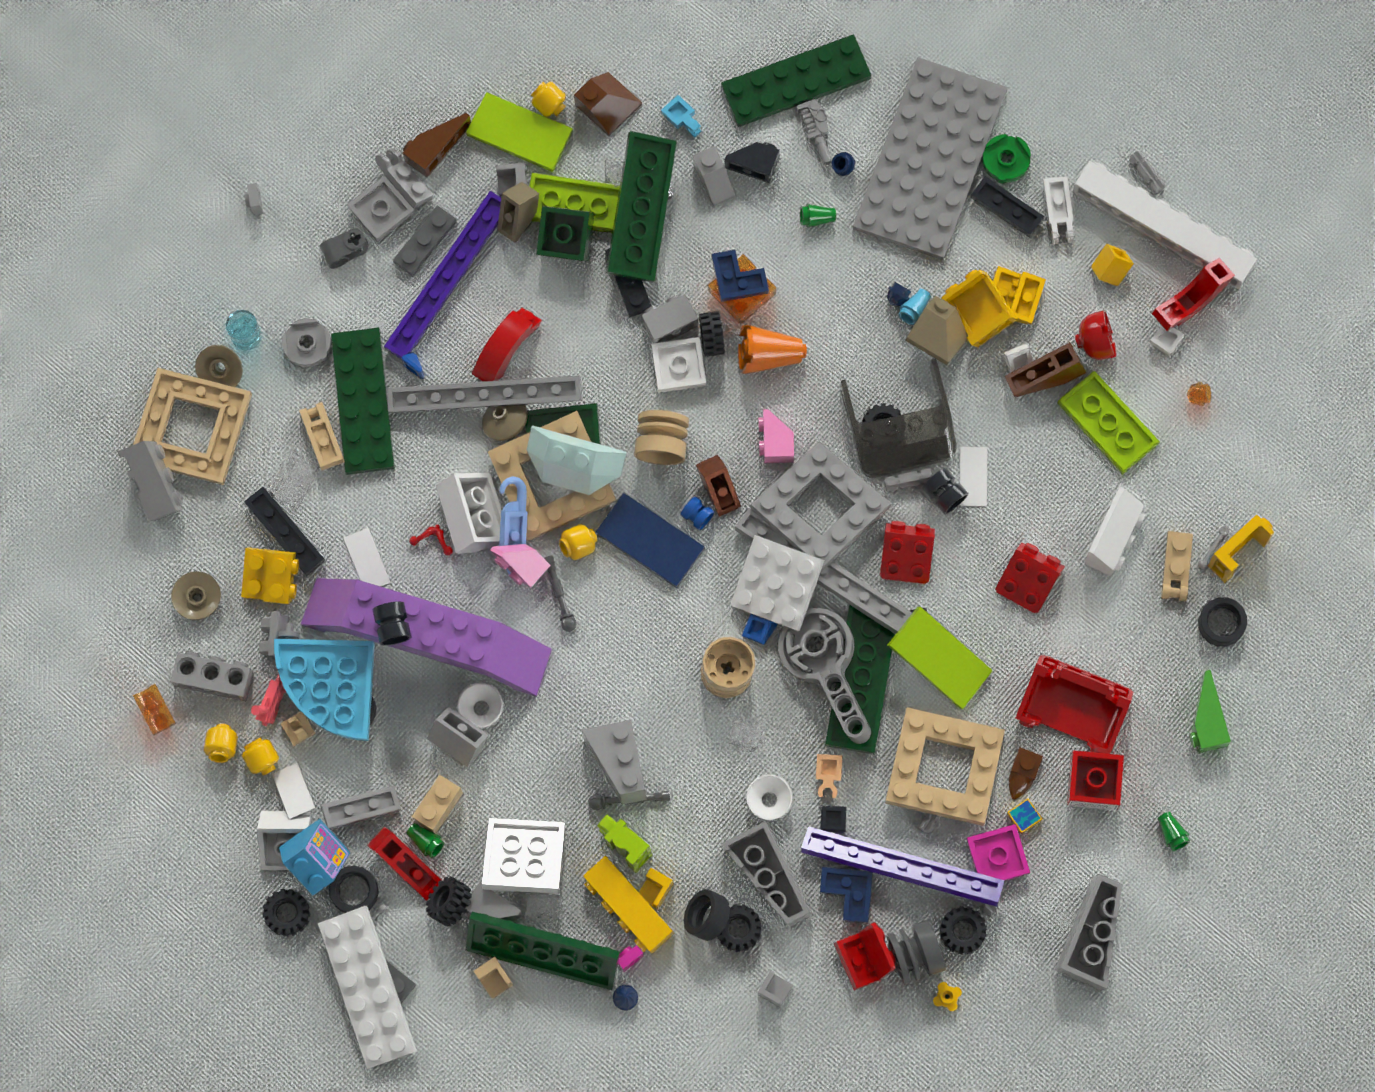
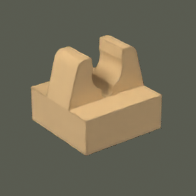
M302 712L281 723L293 746L316 734Z

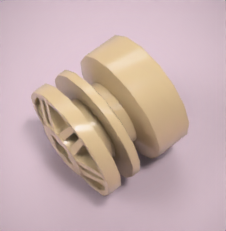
M647 410L639 413L637 432L642 436L636 438L634 457L638 460L658 465H677L685 462L686 443L681 439L688 437V430L686 428L689 427V418L680 413L665 410Z
M723 637L712 642L705 650L700 670L701 680L706 689L713 695L722 698H732L742 694L751 682L755 668L754 653L749 645L741 639L734 637ZM730 667L731 671L727 675L724 674L723 670Z

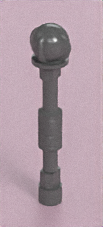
M547 556L544 559L551 565L547 570L552 579L551 584L555 598H558L562 616L559 618L562 621L561 627L564 631L571 632L576 628L577 623L574 614L570 613L563 597L565 593L561 581L556 574L553 556Z
M662 791L647 794V800L628 804L644 803L651 800L670 801V792ZM593 794L588 800V804L593 810L605 809L606 805L621 803L618 797H605L604 794Z

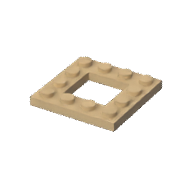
M157 368L133 445L142 441H155L158 445L162 446L165 452V458L163 459L166 468L169 467L172 472L224 485L252 393L251 391ZM175 399L220 410L206 454L162 443Z
M577 411L540 427L591 442ZM530 432L488 451L501 484L505 479L514 476L523 480L526 485V511H528L526 541L537 538L617 501L610 483L590 495L575 491L539 507L521 466L531 461L527 452ZM509 484L505 489L509 502L517 501V487L515 484Z
M907 707L885 804L984 826L1005 730ZM925 739L974 750L965 794L916 783Z

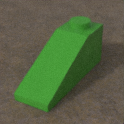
M1211 670L1205 671L1202 676L1192 733H1190L1191 744L1193 748L1197 747L1198 754L1228 747L1231 743Z

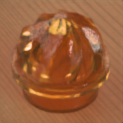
M1202 382L1191 385L1187 392L1189 401L1199 406L1210 403L1212 397L1210 385L1208 383L1203 384Z

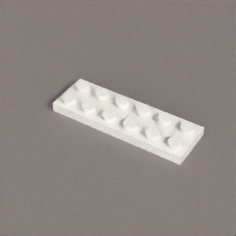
M363 906L318 923L367 1069L417 1052L368 907Z

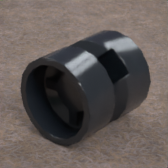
M943 468L934 474L922 487L930 499L937 500L936 505L944 515L953 511L969 495L960 483H954L955 477L947 468Z
M404 602L384 603L372 609L375 623L380 625L377 629L380 645L400 644L412 638L409 623L404 621L407 618Z

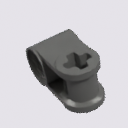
M350 229L336 237L327 239L320 244V249L329 268L334 269L365 254L369 245L361 230ZM357 239L359 244L355 246L353 241Z

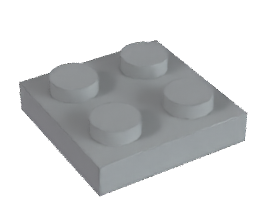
M385 175L347 204L348 209L377 242L415 214L411 205Z

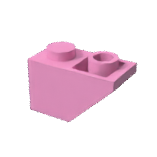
M763 409V417H758L759 432H764V441H759V456H764V463H794L793 431L770 410Z
M526 544L494 546L490 550L496 556L494 561L504 570L507 568L511 572L510 578L518 585L524 583L532 587L551 566L537 550Z

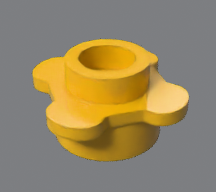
M946 982L939 983L937 986V996L933 998L934 1005L937 1007L942 1006L949 1011H955L958 1007L957 1000L962 995V990L959 987H950ZM946 994L950 995L949 999L945 998Z

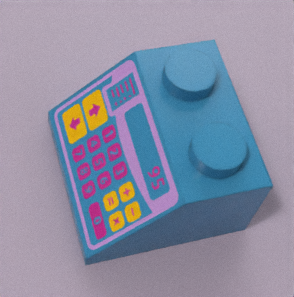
M318 819L279 847L283 864L312 895H315L335 880L350 854L347 847L321 819Z

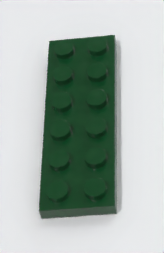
M853 34L721 82V88L737 126L741 127L805 102L870 80L872 75Z
M634 131L628 133L606 269L607 274L651 283L655 281L676 151V140Z
M380 328L331 333L345 473L350 475L395 469Z
M849 604L846 624L853 634L854 653L851 662L845 670V678L869 724L871 735L864 743H854L844 732L833 707H831L825 746L875 755L892 649L887 645L895 634ZM836 682L834 691L841 687V682ZM845 704L841 712L846 713L850 711L852 704ZM856 725L852 730V734H859L863 726Z
M472 911L469 918L465 951L490 958L495 957L501 961L613 990L620 951L591 944L583 940L565 937L561 934L543 931L535 927L517 924L509 920L495 918L487 914Z

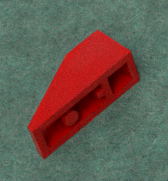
M384 827L367 845L426 901L429 899V894H433V887L439 886L438 882L441 879L387 828Z

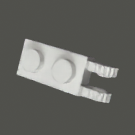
M1068 177L1043 179L1052 244H1059L1057 226L1066 225L1067 242L1073 243L1072 225L1074 220Z

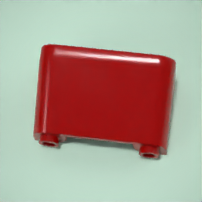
M1040 655L1015 719L1020 720L1019 723L1028 728H1033L1034 725L1039 726L1041 723L1086 741L1091 752L1111 754L1134 692L1121 684L1052 657Z

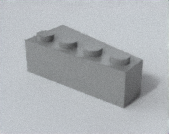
M766 821L721 843V846L790 927L813 916L772 829Z
M1101 874L1092 877L1055 967L1056 971L1100 991L1108 989L1109 969L1112 962L1111 954L1113 941H1115V926L1122 891L1121 883Z

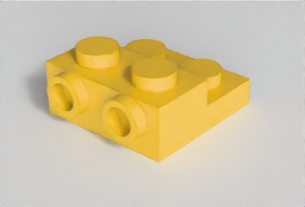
M245 548L241 597L261 599L264 602L289 604L292 599H295L297 593V584H293L294 574H297L299 569V560L295 559L296 553Z

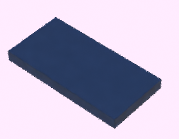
M625 493L622 494L596 530V535L676 588L705 549V546Z

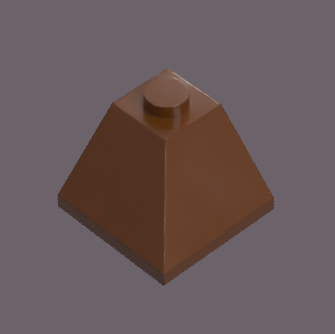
M609 72L591 78L574 94L575 106L608 136L642 105V102Z

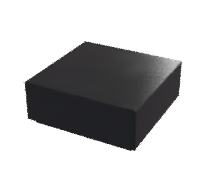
M821 805L820 830L845 833L847 807Z

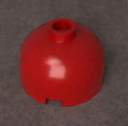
M1102 310L1087 315L1079 325V334L1075 335L1078 349L1083 348L1087 356L1096 360L1117 356L1115 342L1112 339L1113 332L1107 313Z

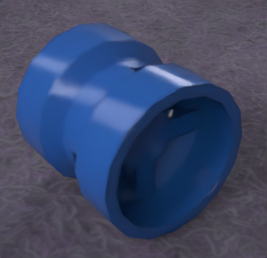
M694 496L685 505L680 516L685 520L692 521L693 526L700 531L709 523L715 511L710 507L703 506L702 501Z

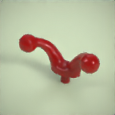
M438 524L435 527H428L418 537L412 536L409 539V543L415 546L419 541L433 535L437 537L445 555L449 556L453 553L452 547L446 545L444 531L440 529Z

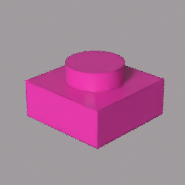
M637 945L634 948L628 946L620 953L618 966L623 972L627 971L644 957L643 952Z

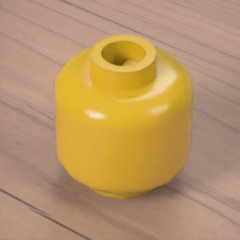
M543 81L531 94L533 97L532 105L545 117H550L552 114L557 117L566 107L563 104L566 100L565 93L553 82L545 83Z
M578 524L561 534L559 547L565 557L578 560L594 552L597 536L593 529H588L585 525Z
M217 724L215 727L207 730L203 750L211 761L217 763L227 762L228 759L235 756L238 735L229 725Z
M260 737L244 746L245 751L242 753V758L252 774L261 772L264 776L276 769L274 764L278 762L279 755L270 740H262Z

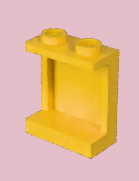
M973 270L965 276L966 280L959 285L954 284L947 288L946 294L941 299L957 309L968 334L966 338L972 346L979 348L1018 319L987 272Z
M1255 515L1214 553L1208 567L1226 583L1232 578L1239 566L1231 557L1252 538L1262 547H1265L1274 534L1273 526L1267 519Z

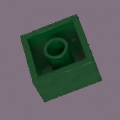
M542 206L536 255L589 261L595 213Z

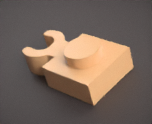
M817 754L816 779L823 780V784L818 789L819 797H823V790L825 788L832 789V798L837 797L838 791L834 785V780L841 781L843 755Z

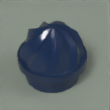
M841 152L833 157L831 166L837 175L847 176L855 170L856 161L850 153Z
M894 282L892 287H888L887 299L892 306H901L910 299L909 295L912 291Z
M621 985L613 993V1002L620 1010H631L637 1005L638 993L630 985Z

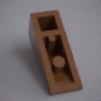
M464 113L417 135L414 140H409L403 148L405 162L428 178L468 130L471 124L470 115Z
M1069 342L1005 375V378L1016 398L1066 384L1087 372L1077 352Z

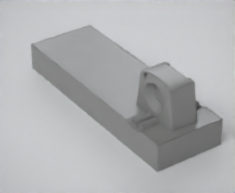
M393 785L321 804V810L326 826L331 830L399 812L401 806Z

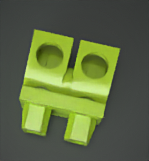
M606 815L598 823L597 827L604 836L607 847L612 851L616 848L619 855L626 857L628 867L635 873L653 855L650 845L629 829L621 818L616 822L609 815Z

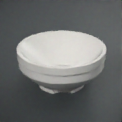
M486 683L472 684L464 689L459 696L458 713L480 729L488 728L494 725L501 717L503 700L500 693L493 686ZM477 703H487L489 711L485 715H477L474 712V707Z
M768 774L760 776L748 787L747 805L750 811L759 819L766 821L777 820L783 817L791 807V788L779 776ZM772 793L776 796L777 803L773 807L763 805L762 797L765 794Z

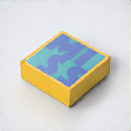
M1028 798L1007 812V815L1016 824L1021 834L1042 821V817Z

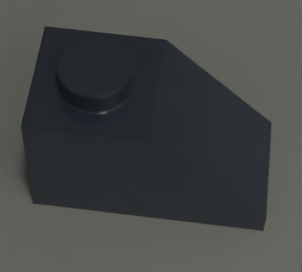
M755 142L726 155L724 159L725 168L770 184L780 158V149H777L771 143L764 142L762 144Z

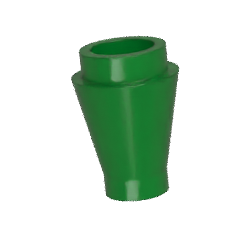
M812 204L800 207L801 226L806 225L809 228L836 221L835 208Z
M1166 812L1157 818L1166 846L1170 847L1172 851H1177L1190 843L1189 833L1173 817L1171 812Z
M417 823L412 824L406 832V835L411 838L424 856L434 858L444 846L441 836L419 826Z

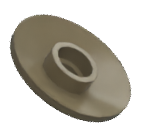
M211 345L203 349L198 355L195 362V371L200 379L236 387L242 378L243 366L239 356L232 349L223 345ZM218 363H222L225 369H220Z
M526 405L488 407L482 419V427L485 434L497 441L514 437L526 424L528 418Z
M194 571L181 576L176 581L172 589L171 600L175 610L181 616L190 620H201L209 617L216 611L221 600V590L217 581L211 575ZM196 594H201L202 599L198 602H195L193 600L194 596Z

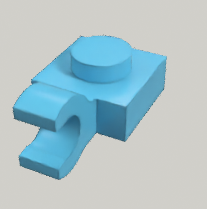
M679 95L661 109V114L677 129L684 125L694 138L702 132L699 129L701 125L692 118L695 115V110Z

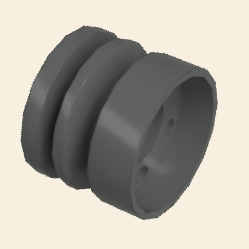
M929 920L913 924V937L908 938L903 928L899 929L900 942H898L893 932L886 935L888 950L893 953L896 961L895 972L899 975L904 985L911 983L909 971H912L916 981L920 980L919 967L923 966L929 976L946 971L944 958Z

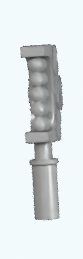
M816 99L796 106L797 112L803 115V124L806 125L805 129L808 130V141H815V146L818 149L823 165L831 164L832 159L827 149L826 141L823 138L828 135L825 110L821 109V105L818 104Z

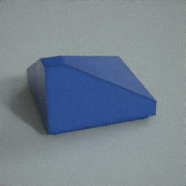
M414 352L403 355L402 362L404 367L418 378L424 379L425 375L417 355Z
M751 613L742 636L764 645L778 624Z

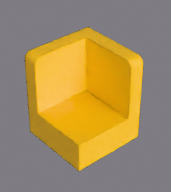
M1106 243L1091 265V268L1099 280L1119 286L1134 263L1125 250Z
M650 868L646 874V881L639 893L649 905L659 909L674 883L669 877Z

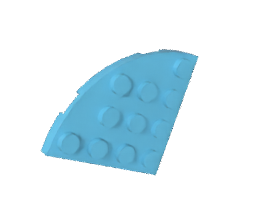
M274 639L276 667L284 689L297 708L309 720L330 733L353 740L369 741L374 641Z

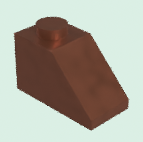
M718 455L696 464L705 490L719 517L741 507L727 467Z

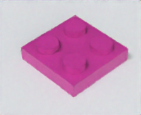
M1016 824L967 837L966 840L976 873L1005 881L1030 874Z

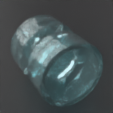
M237 310L227 318L226 330L237 348L251 350L260 343L262 331L251 312Z

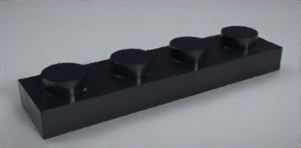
M261 487L244 501L246 506L284 551L296 553L295 559L299 560V568L306 577L325 562L324 557L264 487Z

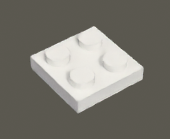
M700 337L651 344L658 393L707 386Z

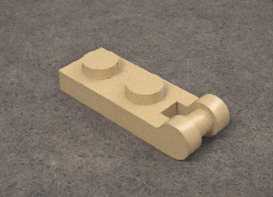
M323 402L315 404L316 407L308 410L304 408L299 411L320 468L325 470L345 461ZM320 416L321 419L311 422L312 418Z
M1168 531L1161 599L1173 597L1178 598L1179 601H1187L1193 534ZM1171 582L1180 583L1179 588L1171 587Z

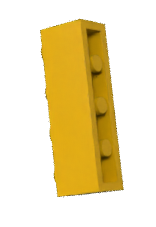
M606 855L583 875L587 880L584 883L586 888L593 895L598 892L604 899L601 905L609 914L615 912L621 918L617 923L626 933L631 930L637 938L634 942L643 952L648 949L653 954L675 934Z

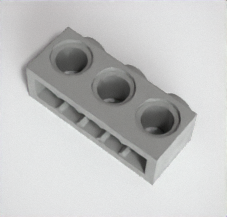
M186 651L185 654L177 653L170 682L174 687L246 702L254 673L248 667V664L244 662L234 661L233 664L225 663L224 659L220 657L210 656L209 659L201 658L200 654L196 652ZM194 665V671L191 674H183L185 666ZM211 670H218L217 678L214 680L207 679V674ZM235 675H242L243 679L240 684H231V679Z

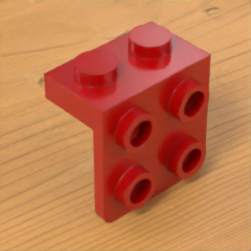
M901 521L886 523L880 577L887 580L921 584L928 583L935 529L930 528L926 524L908 526Z
M1021 542L1010 559L995 590L998 594L1032 613H1038L1065 566L1060 564L1061 561L1058 558L1040 553L1039 549L1033 544Z
M875 922L869 924L859 933L834 943L854 991L881 981L895 970V957L886 946L883 930Z

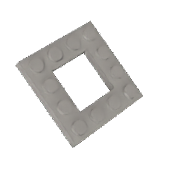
M820 441L751 503V509L794 548L825 560L821 572L891 506L889 501ZM819 477L853 505L822 535L788 507Z

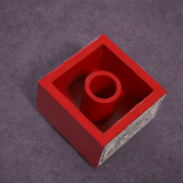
M1073 750L1070 756L1067 806L1118 810L1121 803L1124 755Z

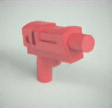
M279 673L275 681H270L261 705H254L251 708V713L257 715L255 719L262 721L263 726H267L268 723L274 724L279 711L278 707L283 695L286 693Z

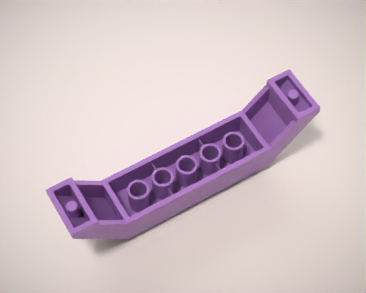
M316 579L301 626L324 633L325 631L346 633L379 643L377 629L380 625L375 623L372 609L384 603L401 601L405 604L407 618L404 621L409 623L412 638L400 644L388 645L389 647L486 675L513 688V690L537 696L552 651L551 648L501 622L361 580Z

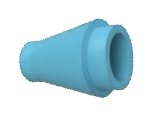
M919 289L916 294L900 306L899 317L905 323L914 325L931 298L930 293L925 289Z

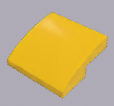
M998 266L992 280L1018 319L1015 322L1031 325L1046 279L1024 271L1020 274Z

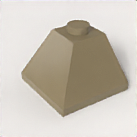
M935 295L923 310L905 341L947 366L968 339L966 337L968 335L957 309Z

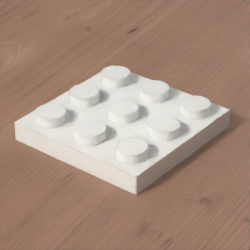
M755 535L730 606L800 631L825 560Z
M489 818L482 889L559 894L565 823Z

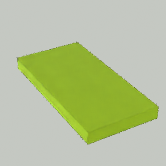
M486 92L466 131V135L553 172L573 133V128Z
M538 173L531 174L529 187L539 193L537 213L531 221L540 222L542 206L595 213L594 231L613 232L620 185Z
M1095 371L1090 373L1057 401V404L1122 475L1160 443Z
M919 606L887 645L959 709H963L993 671Z

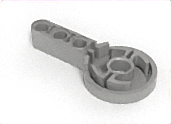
M823 608L807 609L800 631L784 626L780 634L778 647L781 661L797 679L807 683L821 684L846 735L854 743H864L870 738L871 729L845 678V670L851 662L854 653V638L851 629L833 611ZM814 637H822L824 640L823 648L816 653L809 652L807 650L808 642ZM841 682V687L837 691H831V686L834 683ZM847 703H851L850 711L842 713V707ZM856 725H862L863 728L859 734H852V730Z

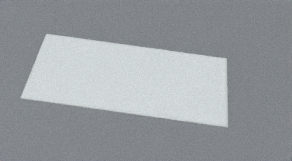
M960 447V484L969 493L960 506L987 507V447Z
M369 528L344 537L361 581L377 586L391 583Z
M298 763L272 774L289 819L315 808Z

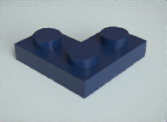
M735 249L711 254L721 302L769 294L764 268L740 272Z
M822 867L820 894L845 896L843 921L868 924L873 872Z

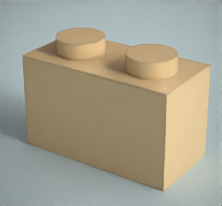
M439 774L412 815L414 822L437 834L462 796V789Z

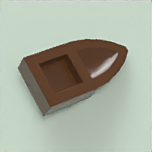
M1021 747L1017 751L1009 775V791L1013 800L1021 797L1031 787L1043 758L1042 755Z

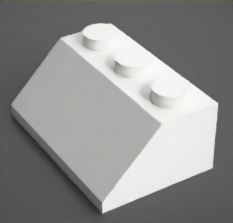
M454 473L436 484L456 553H475L499 545L501 507L491 473Z
M1119 487L1084 562L1085 565L1109 576H1112L1114 569L1120 570L1125 560L1121 556L1124 548L1130 549L1135 539V536L1131 533L1135 526L1140 528L1145 514L1141 513L1144 505L1125 488Z

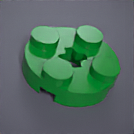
M1001 134L992 138L987 143L983 152V167L990 177L996 179L1001 184L1019 180L1030 167L1031 152L1029 146L1023 139L1017 136L1016 138L1008 136V134ZM1002 154L1012 155L1011 162H1002Z

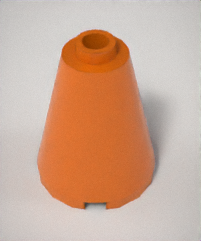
M743 325L741 327L739 336H744L742 344H738L739 369H743L742 374L801 363L802 358H806L807 347L800 338L751 325Z

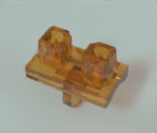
M156 684L133 695L153 735L176 724Z

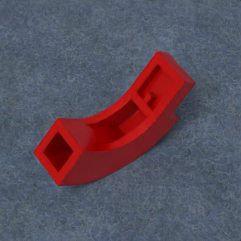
M1217 258L1203 267L1199 274L1182 291L1156 307L1151 314L1166 331H1169L1176 325L1179 327L1209 304L1229 284L1235 274L1220 258Z
M523 307L517 312L514 310L510 312L489 338L471 374L483 382L499 381L504 376L515 351L529 335L539 328L542 320Z

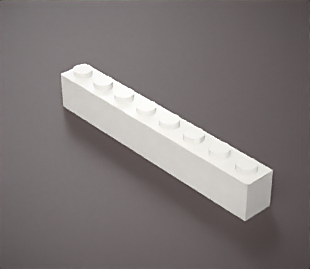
M1089 161L1074 185L1073 193L1202 269L1217 258H1220L1235 274L1229 284L1238 290L1257 261V258L1249 250L1236 247L1227 237H1219L1208 226L1197 224L1186 213L1173 210L1164 200H1156L1145 189L1132 186L1126 178L1121 175L1115 176L1100 163Z

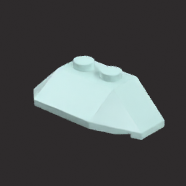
M536 426L531 427L527 445V452L542 482L587 495L594 493L622 475L627 453Z

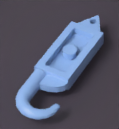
M514 476L505 479L500 486V493L503 494L509 484H515L517 487V501L507 503L503 510H501L499 546L526 544L527 489L523 480Z

